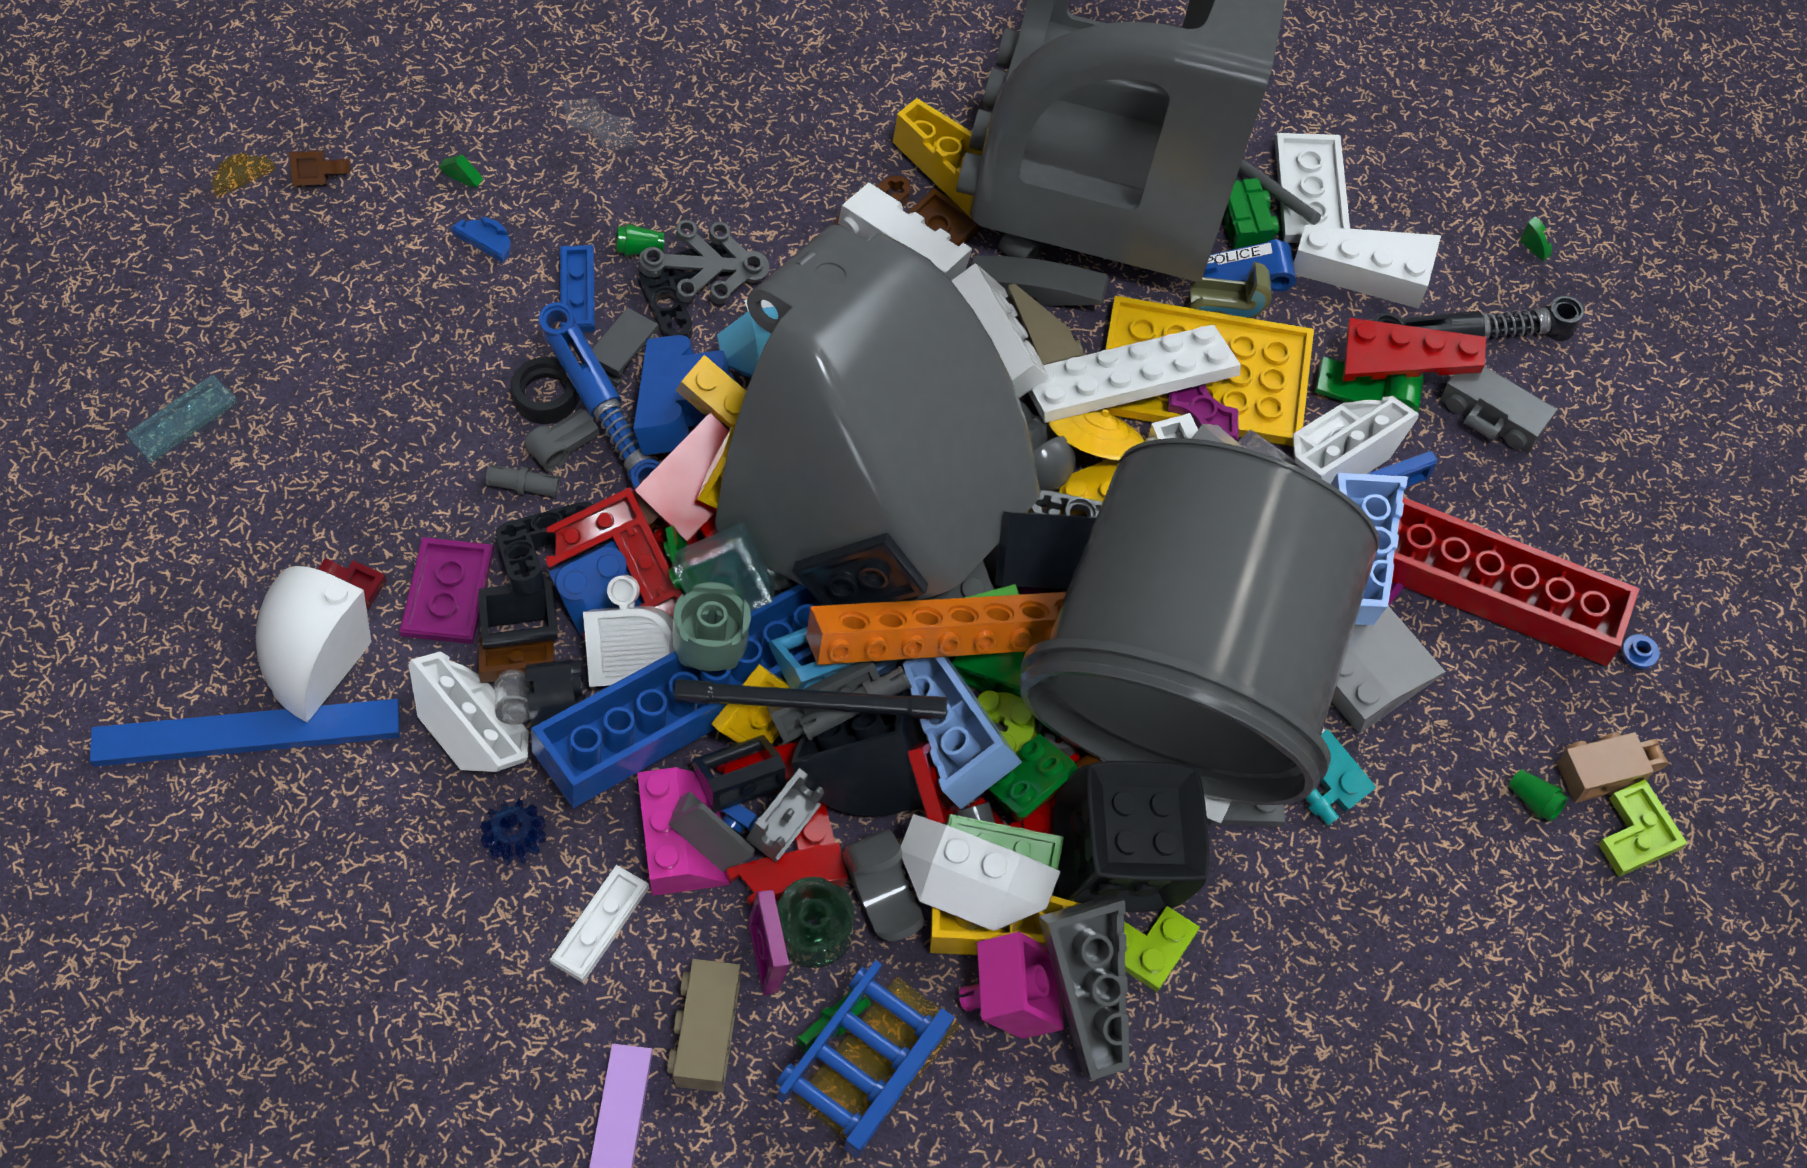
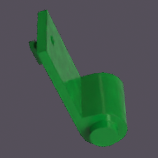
M1327 357L1321 359L1315 393L1346 403L1362 400L1382 401V397L1393 396L1417 413L1419 412L1424 382L1422 373L1419 377L1393 374L1388 375L1386 379L1371 380V376L1356 377L1355 381H1343L1344 363Z

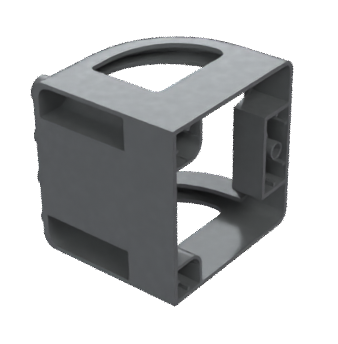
M1028 0L1020 32L1005 28L1001 40L996 66L1009 69V71L992 68L990 71L982 106L991 108L993 111L989 112L979 109L975 119L969 148L983 151L982 156L966 152L956 192L973 196L970 210L973 221L988 229L1201 283L1268 85L1285 0H1190L1182 28L1147 22H1115L1107 24L1071 14L1068 10L1069 0ZM1131 153L1136 162L1124 157L1123 155Z

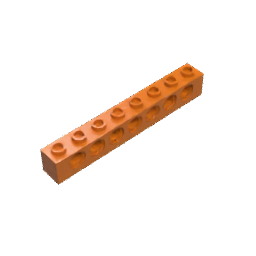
M1067 592L811 606L806 638L818 665L1025 652L1031 646L1048 640Z

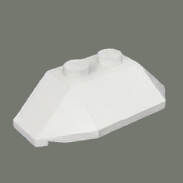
M1393 396L1382 397V401L1362 400L1342 403L1293 434L1295 463L1331 484L1337 473L1367 474L1391 458L1417 421L1419 414Z
M441 651L411 659L409 670L417 717L460 770L497 772L526 761L528 757L529 731L488 682L481 683L478 674L461 664L449 661L450 657Z
M915 814L912 816L901 844L902 859L920 902L993 931L1047 909L1061 872L1015 851Z

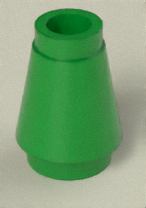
M627 223L625 226H617L616 253H624V257L640 255L644 249L649 247H657L661 251L664 250V232H657Z
M1523 769L1514 775L1508 786L1539 819L1544 817L1549 822L1553 821L1561 813L1568 802V797L1562 794V788L1527 773Z

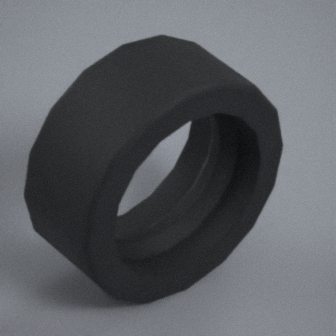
M548 356L533 358L523 363L515 371L511 380L514 405L519 414L530 422L542 425L557 423L567 418L575 410L579 401L577 391L557 358ZM550 377L559 379L565 385V392L558 399L551 402L538 403L529 400L525 396V388L531 382L540 378Z

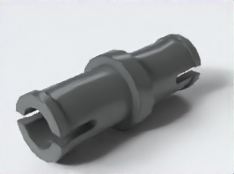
M489 464L486 474V486L516 490L517 494L525 495L528 492L557 498L561 482L560 476L530 472V468L521 467L519 470Z

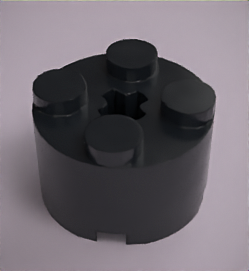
M573 659L526 665V682H532V687H529V693H527L532 727L587 698L586 694L583 695L582 682H584L581 660L573 661Z

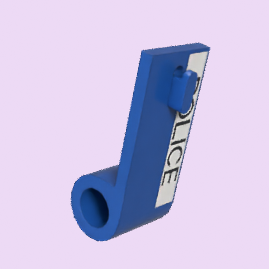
M1278 239L1210 254L1203 277L1246 281L1248 272L1255 261L1265 265L1270 271L1271 292L1286 291L1296 284L1291 247L1285 241Z

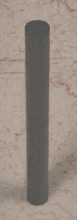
M1242 159L1238 172L1248 179L1258 178L1263 190H1268L1270 195L1312 225L1320 221L1321 214Z

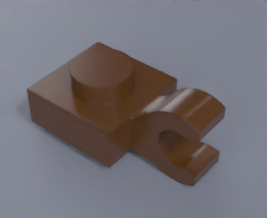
M324 150L289 152L292 186L327 184V174L351 172L350 159L325 160Z

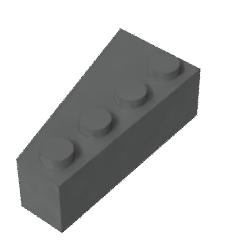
M1116 894L1038 916L1080 1069L1091 1081L1130 1069L1129 1018L1126 1012L1128 980L1125 975V952H1127L1126 934H1124V915H1126L1125 899Z

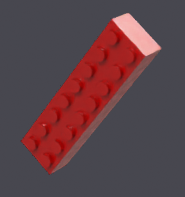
M1403 497V512L1399 519L1397 535H1399L1398 545L1393 558V583L1403 584L1408 589L1606 667L1609 665L1621 647L1640 588Z

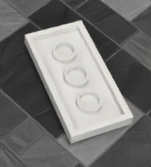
M1277 133L1275 151L1278 184L1321 214L1320 221L1312 225L1280 202L1283 241L1286 243H1300L1305 225L1350 229L1341 136Z

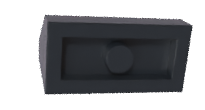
M552 580L544 581L542 589L530 595L514 593L511 585L479 589L478 597L483 649L558 640L557 607ZM548 619L549 626L491 633V626Z
M765 735L692 759L694 770L714 813L781 790L786 786V766L780 754ZM761 752L764 761L714 777L709 770Z

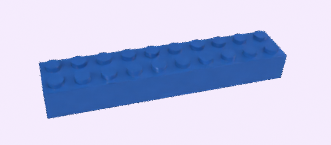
M801 584L792 587L750 610L751 621L747 649L735 668L731 670L703 671L693 667H686L680 663L678 655L674 651L532 727L533 754L574 809L716 729L711 723L727 704L675 702L674 694L677 679L711 681L715 684L743 685L760 664L786 682L770 649L769 641L808 627L810 607L822 605L806 587ZM809 643L788 650L801 666L816 661Z

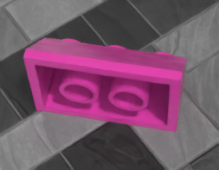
M677 767L638 772L652 895L656 896L730 885L729 880L726 878V871L722 872L668 825L679 798L688 792L694 794L712 810L696 772ZM720 811L715 812V814L721 818Z

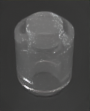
M517 669L506 670L499 675L495 682V715L498 720L505 724L517 725L530 719L527 693H529V687H532V682H526V674L523 671Z

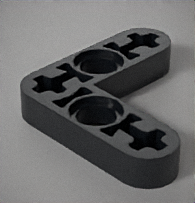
M712 242L707 243L721 257L732 258L721 245H716ZM692 248L675 253V255L700 256ZM665 268L663 273L658 276L660 279L654 281L652 277L643 275L639 271L641 288L663 337L683 335L691 339L693 334L692 320L684 302L678 299L676 290L681 280L691 279L701 270L681 273L677 269H671L672 277H669V271L667 272L669 268ZM669 298L674 300L675 304L670 308H661L657 305V302L661 299ZM675 316L678 326L683 328L680 332L672 328L671 318Z
M579 502L509 521L497 528L496 539L514 593L530 595L538 592L544 586V577L535 549L556 543V533H547V529L543 528L570 517L594 505L593 503ZM527 572L529 573V576H527V577H523V576L521 575V574H525V573H527Z

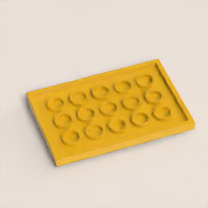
M1121 296L1114 297L1105 350L1189 331L1203 326L1215 325L1241 364L1239 376L1207 383V391L1219 403L1237 408L1239 437L1293 446V434L1303 428L1314 329ZM1168 393L1104 408L1113 416L1154 423L1181 416L1177 413L1168 412Z

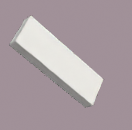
M616 865L552 955L550 963L584 983L648 891L649 883Z

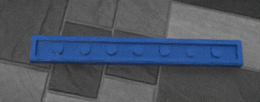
M398 699L323 705L320 706L308 723L296 717L287 709L92 727L90 763L93 767L401 738L400 702Z

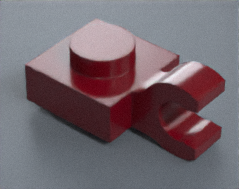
M325 558L317 569L363 589L367 610H369L387 582L385 574L354 560L348 568H345Z

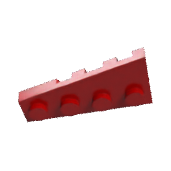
M1350 318L1347 324L1343 381H1355L1356 377L1371 376V380L1386 379L1387 375L1393 374L1419 377L1421 373L1436 372L1437 375L1482 373L1485 366L1486 337Z

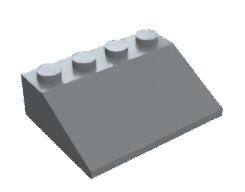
M1388 606L1374 625L1355 624L1331 702L1360 734L1443 676L1446 671Z

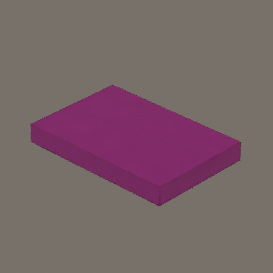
M422 537L399 631L401 637L474 644L480 618L479 589L486 588L495 550L493 544Z

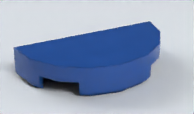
M481 217V220L466 222L464 219L451 227L453 235L503 264L510 255L511 242L507 230L496 220Z

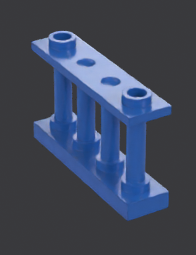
M876 960L868 970L864 967L860 968L849 984L853 991L797 1066L795 1067L790 1063L776 1082L780 1086L777 1096L779 1102L784 1104L794 1091L844 1128L843 1134L848 1138L843 1149L856 1159L949 1031L955 1018L943 1008L940 1009L934 1018L929 1014L925 1017L876 982L882 964ZM865 994L916 1030L914 1035L919 1037V1040L911 1050L907 1047L901 1049L852 1013ZM841 1026L892 1062L891 1067L896 1071L887 1083L882 1079L879 1082L828 1046ZM817 1059L868 1095L867 1100L872 1105L864 1116L858 1112L853 1115L803 1078Z

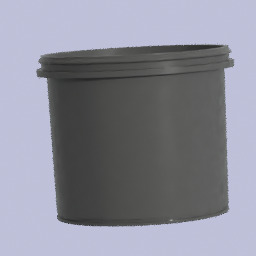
M1165 438L1137 444L1125 451L1119 459L1048 640L1031 646L1025 653L1020 666L1021 678L1019 680L1022 700L1028 710L1047 728L1074 746L1103 761L1169 762L1194 767L1199 773L1204 796L1209 798L1253 805H1283L1299 802L1307 798L1318 787L1320 780L1325 777L1331 762V753L1321 734L1379 548L1378 532L1368 515L1343 492L1308 471L1270 455L1231 444L1189 438Z

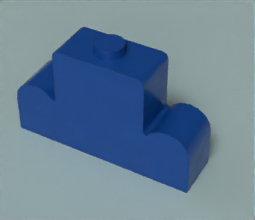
M683 335L647 339L633 428L643 455L672 452L690 433L688 426L698 425L707 416V414H702L676 391V388L704 355L734 380L724 351L718 350L694 354L690 339Z

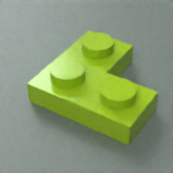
M1646 779L1613 793L1609 798L1628 828L1602 839L1598 845L1618 877L1677 852L1687 844Z
M1166 906L1147 936L1124 921V934H1126L1127 952H1125V971L1158 992L1198 933L1200 927Z

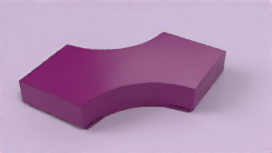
M1206 384L1168 393V412L1180 415L1191 413L1198 429L1202 424L1218 425L1238 442L1239 421L1237 408L1225 406L1216 401L1207 391Z

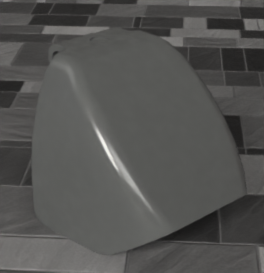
M830 225L748 295L747 306L752 318L771 335L763 348L752 375L731 438L715 520L716 529L727 544L804 587L806 586L792 571L795 561L888 533L928 583L925 594L901 601H915L933 597L952 590L961 584L1000 542L1003 511L1026 513L1040 497L1041 491L1036 458L1026 418L1012 379L991 337L973 308L954 283L930 259L882 233H877L867 241L843 226ZM762 300L769 301L776 308L778 319H773L764 312L761 306Z

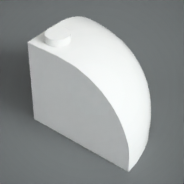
M294 566L284 569L265 595L257 620L256 649L263 679L266 680L268 686L273 691L276 700L293 715L308 723L371 643V635L363 589L326 572L310 567Z

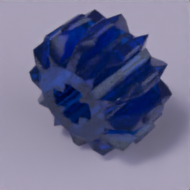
M518 798L514 806L509 807L507 801L502 800V810L497 811L489 808L487 814L490 820L481 822L480 828L482 833H484L481 838L484 848H490L489 855L494 860L503 856L504 864L509 866L514 857L518 856L520 863L525 865L527 861L525 853L529 852L532 855L538 856L540 849L537 844L546 842L547 836L545 831H543L546 826L545 819L542 816H537L538 810L533 804L524 808L523 801ZM513 828H519V829H520L519 832H518L517 830H514V831H515V835H507V832H508V831H509L511 834L513 833V832H512V829H513Z

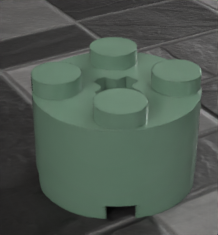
M706 582L693 586L692 591L684 596L682 594L678 598L674 607L672 644L682 665L703 671L731 670L738 665L748 645L751 611L745 599L743 601L736 595L735 589L722 583Z

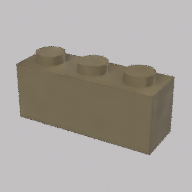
M692 959L691 971H684L681 982V996H686L684 1010H677L674 1025V1034L680 1035L678 1049L670 1050L667 1069L669 1074H673L675 1087L724 1093L741 983L740 964Z

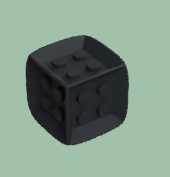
M1103 761L1080 767L1060 787L1054 807L1053 831L1054 835L1064 837L1058 870L1061 872L1057 880L1061 898L1084 903L1116 894L1125 899L1126 912H1152L1164 910L1166 906L1170 908L1178 907L1203 888L1209 871L1210 849L1204 790L1196 768L1169 762Z

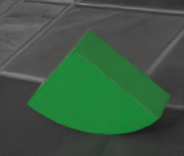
M464 155L446 158L438 166L450 178L470 187H477L483 180L480 173Z
M1534 217L1528 221L1520 242L1539 259L1545 261L1552 254V244L1547 242L1543 232L1546 230L1544 224L1537 217Z

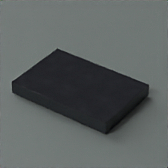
M1003 511L995 585L1006 587L1015 584L1016 587L1068 589L1096 518Z
M888 533L795 561L792 570L822 606L897 602L925 594L928 587L927 581Z

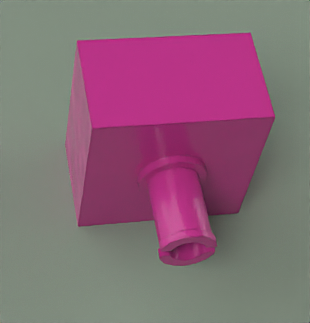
M1021 932L977 942L979 983L960 988V995L968 994L967 997L959 998L963 1009L966 1012L981 1008L983 1021L1021 1039L1064 1030L1062 1000L1047 947Z

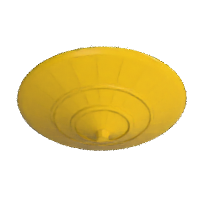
M1107 409L1048 422L1051 429L1059 437L1064 436L1067 439L1068 444L1101 458L1119 460L1125 451L1145 442L1138 431L1122 419L1110 415Z

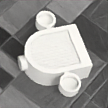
M617 576L608 584V597L614 604L619 605V608L592 609L583 612L589 687L610 686L675 651L672 644L673 618L656 607L635 606L634 601L639 596L640 587L637 580L632 576Z

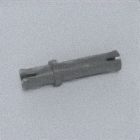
M899 666L897 669L872 682L869 679L863 681V686L851 693L895 696L906 689L912 688L902 667ZM816 710L798 719L810 741L821 733L860 713Z

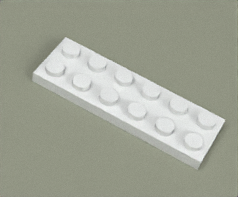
M1210 325L1043 365L1049 377L1028 391V394L1044 423L1239 376L1241 364L1215 325Z

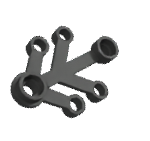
M682 220L677 225L676 237L679 241L687 243L700 256L664 254L657 247H649L641 252L638 262L640 272L647 277H658L665 268L701 270L693 278L683 279L678 283L676 295L683 302L693 301L696 293L721 272L735 273L725 282L716 281L712 284L710 298L716 304L726 303L729 300L730 294L743 283L762 281L769 272L768 259L760 252L746 251L730 236V228L723 222L712 224L709 239L712 243L721 245L733 258L721 257L696 233L697 226L693 221ZM681 229H689L692 233L684 234ZM722 231L725 235L717 236L714 232ZM647 257H655L658 261L652 262ZM748 263H754L759 267L752 268L748 265ZM685 287L690 288L692 293L686 294L681 289ZM721 289L726 294L723 296L717 295L715 290Z

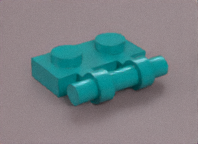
M1326 729L1321 734V737L1329 748L1331 762L1325 777L1320 780V783L1327 790V793L1322 796L1315 789L1305 799L1311 805L1308 809L1314 816L1319 815L1326 825L1329 826L1339 818V815L1330 804L1336 801L1346 812L1373 791L1376 786L1329 729Z

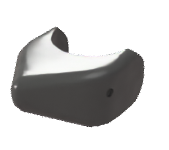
M889 829L849 844L845 848L842 857L848 878L876 934L884 940L897 941L917 933L924 925V918L920 907L915 901V893L909 885L910 881L905 875L906 870L902 866L903 861L901 858L903 852L901 846Z

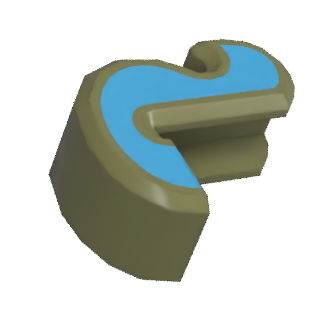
M1254 261L1246 281L1203 277L1201 283L1193 281L1189 286L1190 308L1246 318L1258 316L1270 305L1272 299L1270 271L1265 265Z

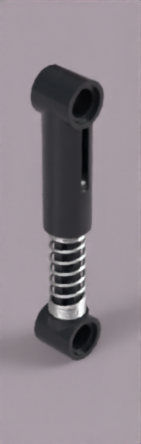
M1560 296L1554 299L1549 306L1531 309L1530 311L1526 309L1521 312L1514 310L1512 314L1509 311H1505L1503 314L1496 312L1495 315L1491 313L1486 315L1480 311L1400 318L1392 313H1382L1377 315L1373 321L1486 337V340L1489 336H1493L1496 339L1498 335L1505 338L1507 334L1514 337L1516 333L1523 336L1525 332L1529 335L1535 332L1537 335L1546 334L1549 338L1556 341H1565L1574 335L1584 315V307L1576 298Z

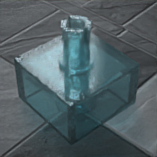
M743 522L676 551L672 568L686 594L693 590V586L700 583L716 582L735 589L736 595L743 601L744 599L747 601L750 611L773 602L775 584Z

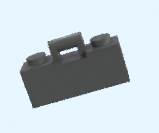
M1485 366L1482 373L1454 374L1447 383L1440 399L1452 412L1462 413L1467 416L1464 421L1465 425L1492 441L1499 435L1505 439L1510 447L1522 449L1528 454L1547 430L1558 410Z

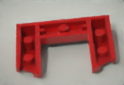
M629 487L547 527V533H556L555 556H546V563L549 568L614 538L620 552L626 559V564L632 577L639 584L640 593L645 603L639 606L656 607L673 618L675 604L682 594L684 596L681 588L676 589L669 575L670 566L632 488Z
M799 742L774 747L786 766V784L796 773L792 766V759ZM761 752L717 766L716 771L726 774L764 761ZM821 801L818 802L821 806L793 841L795 851L784 853L777 863L771 858L766 857L726 868V878L730 883L741 877L753 891V894L746 901L749 906L754 904L757 892L773 890L775 900L779 901L844 889L848 875L839 842L835 843L826 804Z

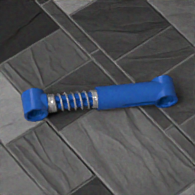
M550 303L539 314V323L544 340L552 348L589 414L592 417H596L598 421H602L601 427L606 429V435L611 437L610 443L616 445L615 451L619 452V458L625 461L624 466L628 471L627 475L632 482L634 490L660 463L655 461L650 455L642 454L635 432L631 430L633 425L626 422L628 417L622 415L621 398L576 323L572 310L563 303ZM561 321L566 323L560 329L550 327L554 322ZM570 344L572 345V347H573V349L575 350L577 356L579 357L580 361L582 362V365H579V363L577 362L575 356L573 355L572 351L570 350V348H569V345H570Z

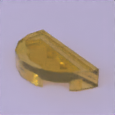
M240 153L228 157L218 165L219 170L214 175L211 183L218 198L275 171L276 167L266 156H248L247 153Z

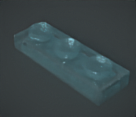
M211 375L126 433L129 442L151 463L237 402L234 395L214 375Z

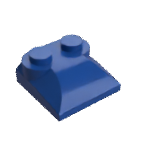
M614 539L548 571L580 637L585 632L583 612L592 609L619 608V605L614 604L608 597V584L617 576H632L626 564V559L620 552ZM639 593L638 598L634 601L635 606L645 603L641 593Z

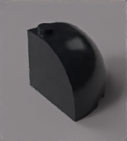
M906 689L895 696H911L912 693L910 689ZM860 713L821 733L810 741L807 735L803 734L797 744L792 759V766L795 772L800 768L808 774L807 781L805 782L808 789L815 791L817 787H822L824 794L820 801L831 808L857 816L878 817L907 810H918L924 807L908 756L909 750L927 740L920 719L902 715Z

